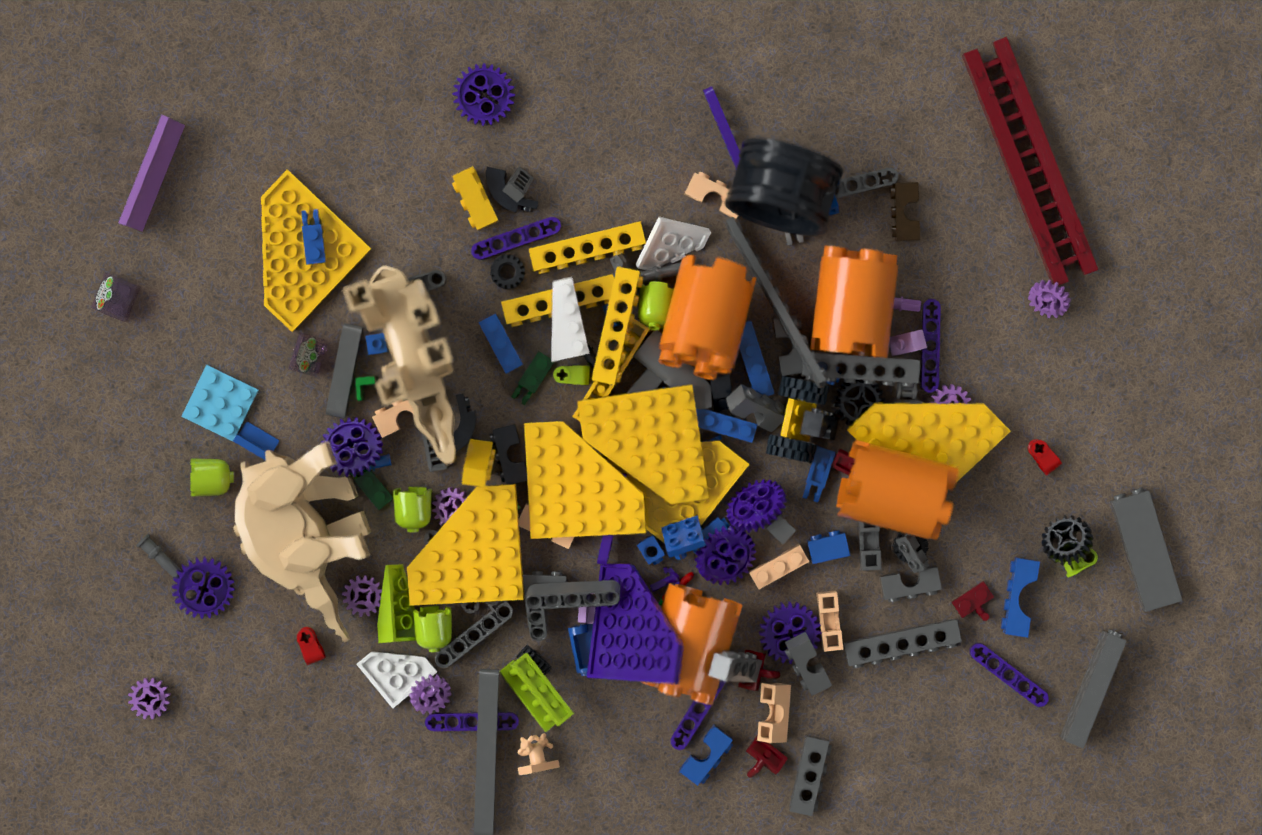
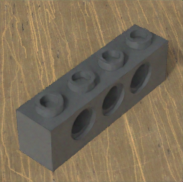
M723 651L722 653H715L708 676L725 682L756 683L763 660L757 659V655L749 652Z
M806 734L789 805L790 812L812 816L813 812H817L819 801L816 800L817 793L821 794L823 782H820L822 774L825 775L827 763H825L826 756H830L832 745H829L828 739ZM814 752L820 754V759L816 762L810 760V755ZM814 771L816 777L813 780H807V772ZM810 790L812 795L810 798L804 799L801 797L802 792Z

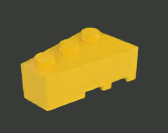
M470 167L453 175L452 177L455 182L452 185L456 193L460 192L462 196L460 202L464 211H469L471 217L468 220L472 229L476 227L479 231L499 222L475 168Z
M470 439L463 467L462 484L479 487L486 486L487 480L491 478L493 461L495 459L496 450L492 449L493 442Z

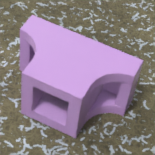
M922 329L890 337L889 341L892 356L927 348Z

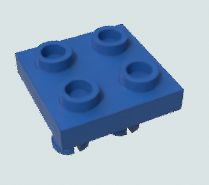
M698 515L661 527L669 558L675 556L677 560H681L679 554L684 559L687 556L686 552L693 550L695 553V551H698L697 548L700 549V547L706 546Z

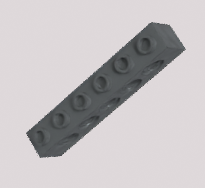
M815 353L818 359L816 363L825 362L827 365V370L825 371L827 374L826 381L836 382L837 378H844V382L856 383V379L863 380V384H875V381H883V385L894 386V382H902V386L913 387L914 383H919L920 360ZM802 361L801 376H806L805 380H813ZM837 364H845L846 372L844 374L837 373ZM859 364L864 365L866 369L865 373L861 376L855 372V368ZM879 365L885 370L884 375L881 377L875 374V368ZM897 367H901L904 370V375L901 378H897L894 375V370Z
M953 618L843 642L847 664L848 666H853L854 669L863 667L864 663L867 662L879 664L883 662L882 659L890 658V660L901 659V655L904 654L916 656L923 650L934 652L938 651L939 647L946 646V648L957 647V643L962 642L957 619ZM938 631H944L945 637L941 641L935 639ZM920 635L926 636V642L923 645H918L916 642L917 637ZM901 639H906L908 642L907 647L904 649L898 648V642ZM882 643L889 645L886 653L879 652V646ZM864 647L870 649V654L867 657L860 655V650Z

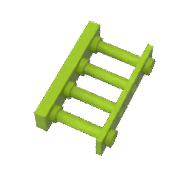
M527 652L516 661L512 660L499 671L545 732L555 724L560 726L574 714Z

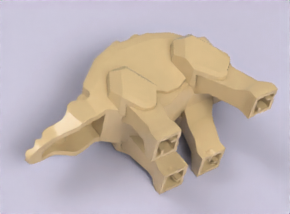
M382 266L376 271L369 283L365 280L343 289L350 310L361 313L368 331L383 329L394 362L382 367L383 378L376 383L383 405L407 398L413 408L416 427L431 442L436 455L446 465L451 464L455 461L456 452L453 438L455 414L446 398V387L443 377L453 372L451 362L453 360L445 338L431 342L427 328L439 324L434 305L421 279L409 282L402 271Z
M329 441L317 445L295 463L292 458L279 455L272 450L265 451L266 462L253 466L247 461L241 462L243 484L235 501L236 525H234V531L237 537H241L242 544H240L242 553L244 555L247 554L250 561L265 576L287 589H294L298 595L305 593L307 604L312 608L320 610L323 613L326 625L330 629L336 630L335 634L341 636L343 642H347L350 638L339 617L338 598L325 577V570L328 562L345 556L355 559L370 556L363 536L371 533V529L364 511L326 525L325 520L309 502L330 498L349 501L358 497L352 476L332 477L319 475L325 468L337 464Z

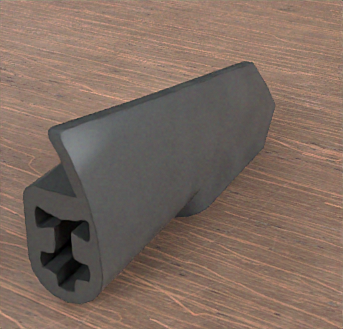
M653 330L633 358L663 380V383L668 387L692 384L696 408L701 410L711 407V386L705 379L694 375L695 368L693 366L682 363L680 368H673L659 363L658 360L661 353L659 345L662 333L659 330Z

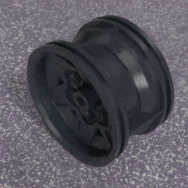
M749 138L744 140L741 145L742 149L739 152V162L733 182L725 199L726 208L741 218L777 231L803 236H820L825 234L837 186L840 185L844 170L842 166L826 155L797 144L768 138Z

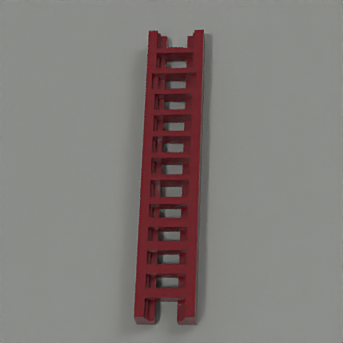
M1004 37L992 43L998 58L983 63L978 49L964 53L962 58L1049 279L1053 285L1057 282L1059 286L1069 282L1064 267L1076 263V260L1079 262L1083 275L1097 271L1098 267L1008 38ZM1001 65L1005 76L990 81L986 71ZM1008 83L1012 93L997 99L994 88ZM1015 101L1019 111L1004 117L1000 106ZM1022 119L1026 129L1011 135L1007 124ZM1029 135L1033 148L1018 153L1014 140ZM1036 153L1040 166L1025 171L1021 158ZM1043 171L1047 184L1032 189L1028 176ZM1050 189L1054 202L1039 207L1035 194ZM1057 207L1062 220L1047 225L1042 212ZM1064 224L1068 238L1054 243L1049 230ZM1071 242L1075 256L1061 261L1056 247Z

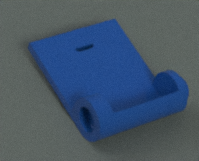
M586 623L568 628L576 671L581 673V676H587L593 624Z

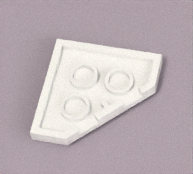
M658 217L636 266L638 269L651 270L654 266L661 268V266L669 262L674 263L693 250L697 252L703 249L711 231L709 228Z
M371 651L357 663V666L392 708L409 696V693H412L411 687L417 686L416 680L421 682L422 676L427 679L429 674L433 676L438 672L424 656Z

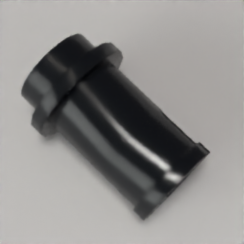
M588 345L589 354L580 356L584 357L591 369L594 370L597 355L593 351L594 348Z

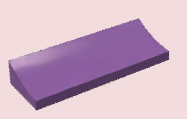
M161 115L119 220L120 224L143 232L185 127L184 124Z

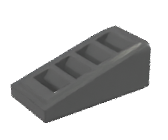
M519 166L502 191L518 203L527 192L534 177Z
M422 434L429 472L449 468V465L444 463L433 465V461L441 459L439 457L431 458V454L436 452L435 450H429L432 444L431 442L428 443V438Z

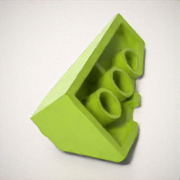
M403 564L385 565L377 622L378 643L416 641L414 605L410 606L408 579Z

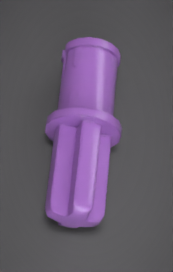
M903 296L901 298L895 297L893 309H899V311H920V300L904 299Z

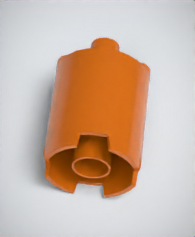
M824 246V253L820 264L811 350L888 358L898 275L897 255L884 254V252L877 250L860 249V252L842 247Z
M688 255L682 258L659 345L661 353L658 361L665 366L680 368L682 363L695 366L694 375L703 379L715 380L718 372L728 374L735 367L757 278L753 277L751 281L745 280L747 268L733 261L717 257L713 267L695 266L696 256Z
M856 440L849 452V457L855 459V464L852 466L849 478H841L836 506L841 509L837 516L925 539L937 540L942 524L947 525L951 516L953 503L946 501L948 489L953 490L955 487L958 467Z
M669 583L661 610L683 644L679 684L641 683L659 688L658 691L671 696L681 697V694L690 695L692 700L713 705L720 679L708 676L715 653L729 652L743 605L724 598L723 601L710 597L707 598L702 596V590Z

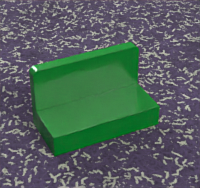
M378 376L355 378L357 401L365 400L363 385L376 384Z

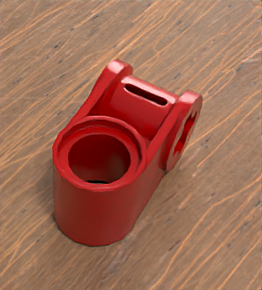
M1038 439L1029 442L1027 446L1028 452L1046 476L1062 465L1061 460L1046 442ZM1036 444L1041 445V447L1039 448L1040 452L1034 451L1036 449Z
M303 627L297 634V642L306 664L311 665L325 659L326 655L315 631L311 627ZM304 632L306 635L310 634L308 641L306 638L302 639Z

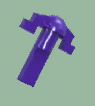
M663 568L665 574L669 573L670 576L650 585L652 592L669 585V583L674 582V585L680 584L679 575L672 568Z

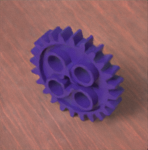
M483 63L480 69L477 64H475V70L468 67L469 73L466 74L462 71L461 73L464 78H457L460 85L453 86L458 90V92L452 93L453 96L458 97L453 102L454 104H460L456 110H463L461 117L468 115L467 122L474 119V125H477L479 121H481L482 126H485L486 121L492 125L493 119L499 123L500 115L506 118L504 111L511 112L508 104L514 105V102L510 100V98L515 97V94L510 93L514 86H508L511 79H504L507 75L506 72L501 75L499 74L501 68H497L494 71L493 64L490 65L489 69L486 68L485 63ZM478 77L486 79V83L483 86L475 84ZM472 85L481 92L487 90V95L497 100L499 104L493 103L486 97L480 99V94L470 89L469 86ZM494 87L502 88L500 96L492 95ZM469 93L476 95V99L472 103H468L465 100L466 95ZM485 103H490L492 105L491 112H483L482 106Z
M348 417L346 423L340 419V425L333 423L334 429L327 428L329 435L323 434L326 441H321L320 443L327 441L330 443L337 464L330 467L332 472L337 470L339 476L344 472L346 477L349 476V473H352L353 477H356V472L363 475L364 469L370 472V465L376 467L374 460H380L378 454L383 453L382 448H380L383 446L381 435L377 434L378 430L376 427L373 428L371 422L366 425V421L363 419L359 423L358 417L354 419V422H351L350 417ZM362 434L360 437L354 438V435ZM340 440L344 441V442H343L342 444H340V445H336V444H335L337 441H340ZM362 450H368L367 453L360 454ZM344 457H350L349 460L342 461Z
M763 479L759 483L756 480L754 485L748 483V488L741 487L742 492H736L737 497H731L733 502L728 503L729 509L726 510L728 513L726 516L736 530L740 529L741 532L747 530L750 533L754 529L757 532L759 527L765 529V524L771 525L772 519L777 520V514H782L780 509L785 508L784 503L787 502L785 499L786 494L781 485H778L776 481L772 482L770 479L766 482Z
M722 526L720 532L715 528V534L712 535L709 532V538H704L706 546L700 547L701 550L695 551L698 556L695 558L696 567L706 581L710 580L712 584H715L717 581L719 585H722L723 581H725L729 585L731 579L736 582L737 576L742 579V573H748L746 568L753 567L750 561L756 559L753 556L756 553V550L753 548L755 544L745 531L741 532L740 529L734 530L732 526H729L728 530Z
M205 556L202 561H199L198 557H196L195 563H192L189 559V566L182 564L183 571H176L179 577H173L177 584L171 586L177 590L172 595L178 596L175 599V603L181 602L179 609L182 610L186 607V615L192 611L193 618L198 613L201 619H203L204 614L211 618V612L218 615V609L225 611L223 604L230 605L227 598H233L229 591L235 590L233 586H229L234 583V580L228 579L232 574L231 572L225 573L227 566L225 565L220 568L221 561L214 564V558L212 557L207 562ZM194 572H201L202 577L199 580L192 579V574ZM206 572H210L206 580L207 589H203L201 601L196 603L201 593L199 586H203ZM218 577L221 580L218 585L210 584L211 579ZM194 590L196 595L193 598L186 597V592ZM212 595L215 598L212 603L204 602L205 597Z
M788 601L786 607L781 602V608L778 609L774 605L773 613L769 610L767 611L769 617H762L766 623L760 624V627L764 630L759 631V635L764 636L760 639V642L766 643L763 649H769L767 653L769 656L774 654V660L781 657L782 663L788 659L789 663L792 664L793 659L789 660L785 652L788 649L787 646L779 648V643L783 640L788 641L806 632L813 647L817 649L818 647L815 642H819L820 638L816 635L821 634V630L816 628L821 625L819 622H815L817 620L816 615L811 616L813 613L811 609L806 611V605L799 608V603L796 602L793 607L791 602ZM795 617H801V622L798 625L792 624V620ZM776 623H783V627L780 630H774ZM789 629L793 631L792 636L787 634Z

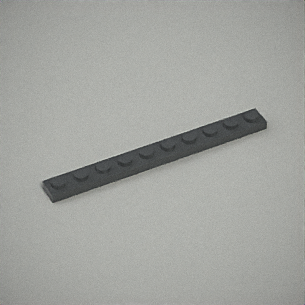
M733 217L726 220V228L752 274L757 278L756 281L818 389L825 386L827 378L825 370L819 368L816 363L818 361L817 356L813 351L810 352L807 347L809 344L806 337L800 335L797 330L799 329L798 323L789 316L788 313L790 311L787 304L781 302L779 290L776 286H772L768 271L763 270L760 265L762 264L760 257L751 250L752 244L748 237L745 238L743 236L741 224L738 221L735 222Z

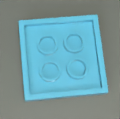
M206 365L181 417L233 441L259 390Z

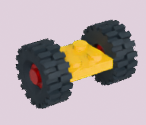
M782 376L778 395L789 397L781 436L783 437L769 435L766 454L813 463L816 444L807 443L810 440V435L801 434L805 411L811 412L812 408L816 409L817 404L825 405L829 386L825 385L818 389L816 383Z

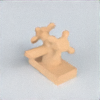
M545 733L540 737L537 735L530 736L528 740L524 737L520 738L521 748L518 750V754L520 756L529 755L530 764L519 767V775L560 767L558 760L545 761L544 747L553 748V744L548 742ZM533 740L538 741L537 743L531 744Z

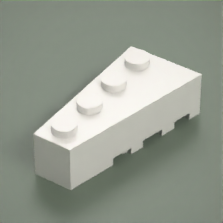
M572 277L553 281L551 362L589 354Z

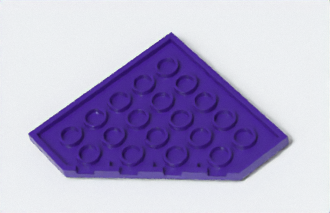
M630 564L600 565L599 581H617L621 586L620 599L615 605L595 606L587 678L679 684L683 644L634 565Z

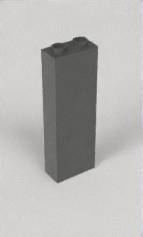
M1138 488L1132 490L1133 494L1125 496V493L1113 496L1114 500H1111L1110 504L1142 611L1148 612L1181 602L1182 597L1150 491Z
M1110 629L1108 632L1102 631L1060 735L1064 741L1084 749L1126 644V640L1122 639V634Z

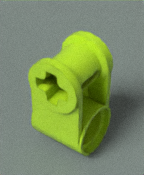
M559 366L554 370L553 377L558 383L589 385L590 366ZM560 369H564V372L567 373V377H564L563 380L556 376Z
M1090 548L1093 554L1092 560L1086 562L1080 557L1079 564L1072 561L1073 568L1068 565V562H1065L1063 566L1067 572L1066 576H1074L1094 565L1098 559L1097 553Z

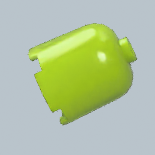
M651 281L648 286L642 284L639 292L638 318L650 330L657 331L664 328L674 288H668V284L663 282Z
M191 458V497L223 495L229 490L230 483H234V471H230L226 461L221 459Z
M408 487L409 491H401V488L394 489L395 522L400 527L407 529V532H419V528L427 526L431 520L432 489L427 490V487Z
M439 606L420 607L419 612L414 609L415 635L418 645L429 649V652H439L440 648L446 647L451 642V608L446 606L445 610H441Z

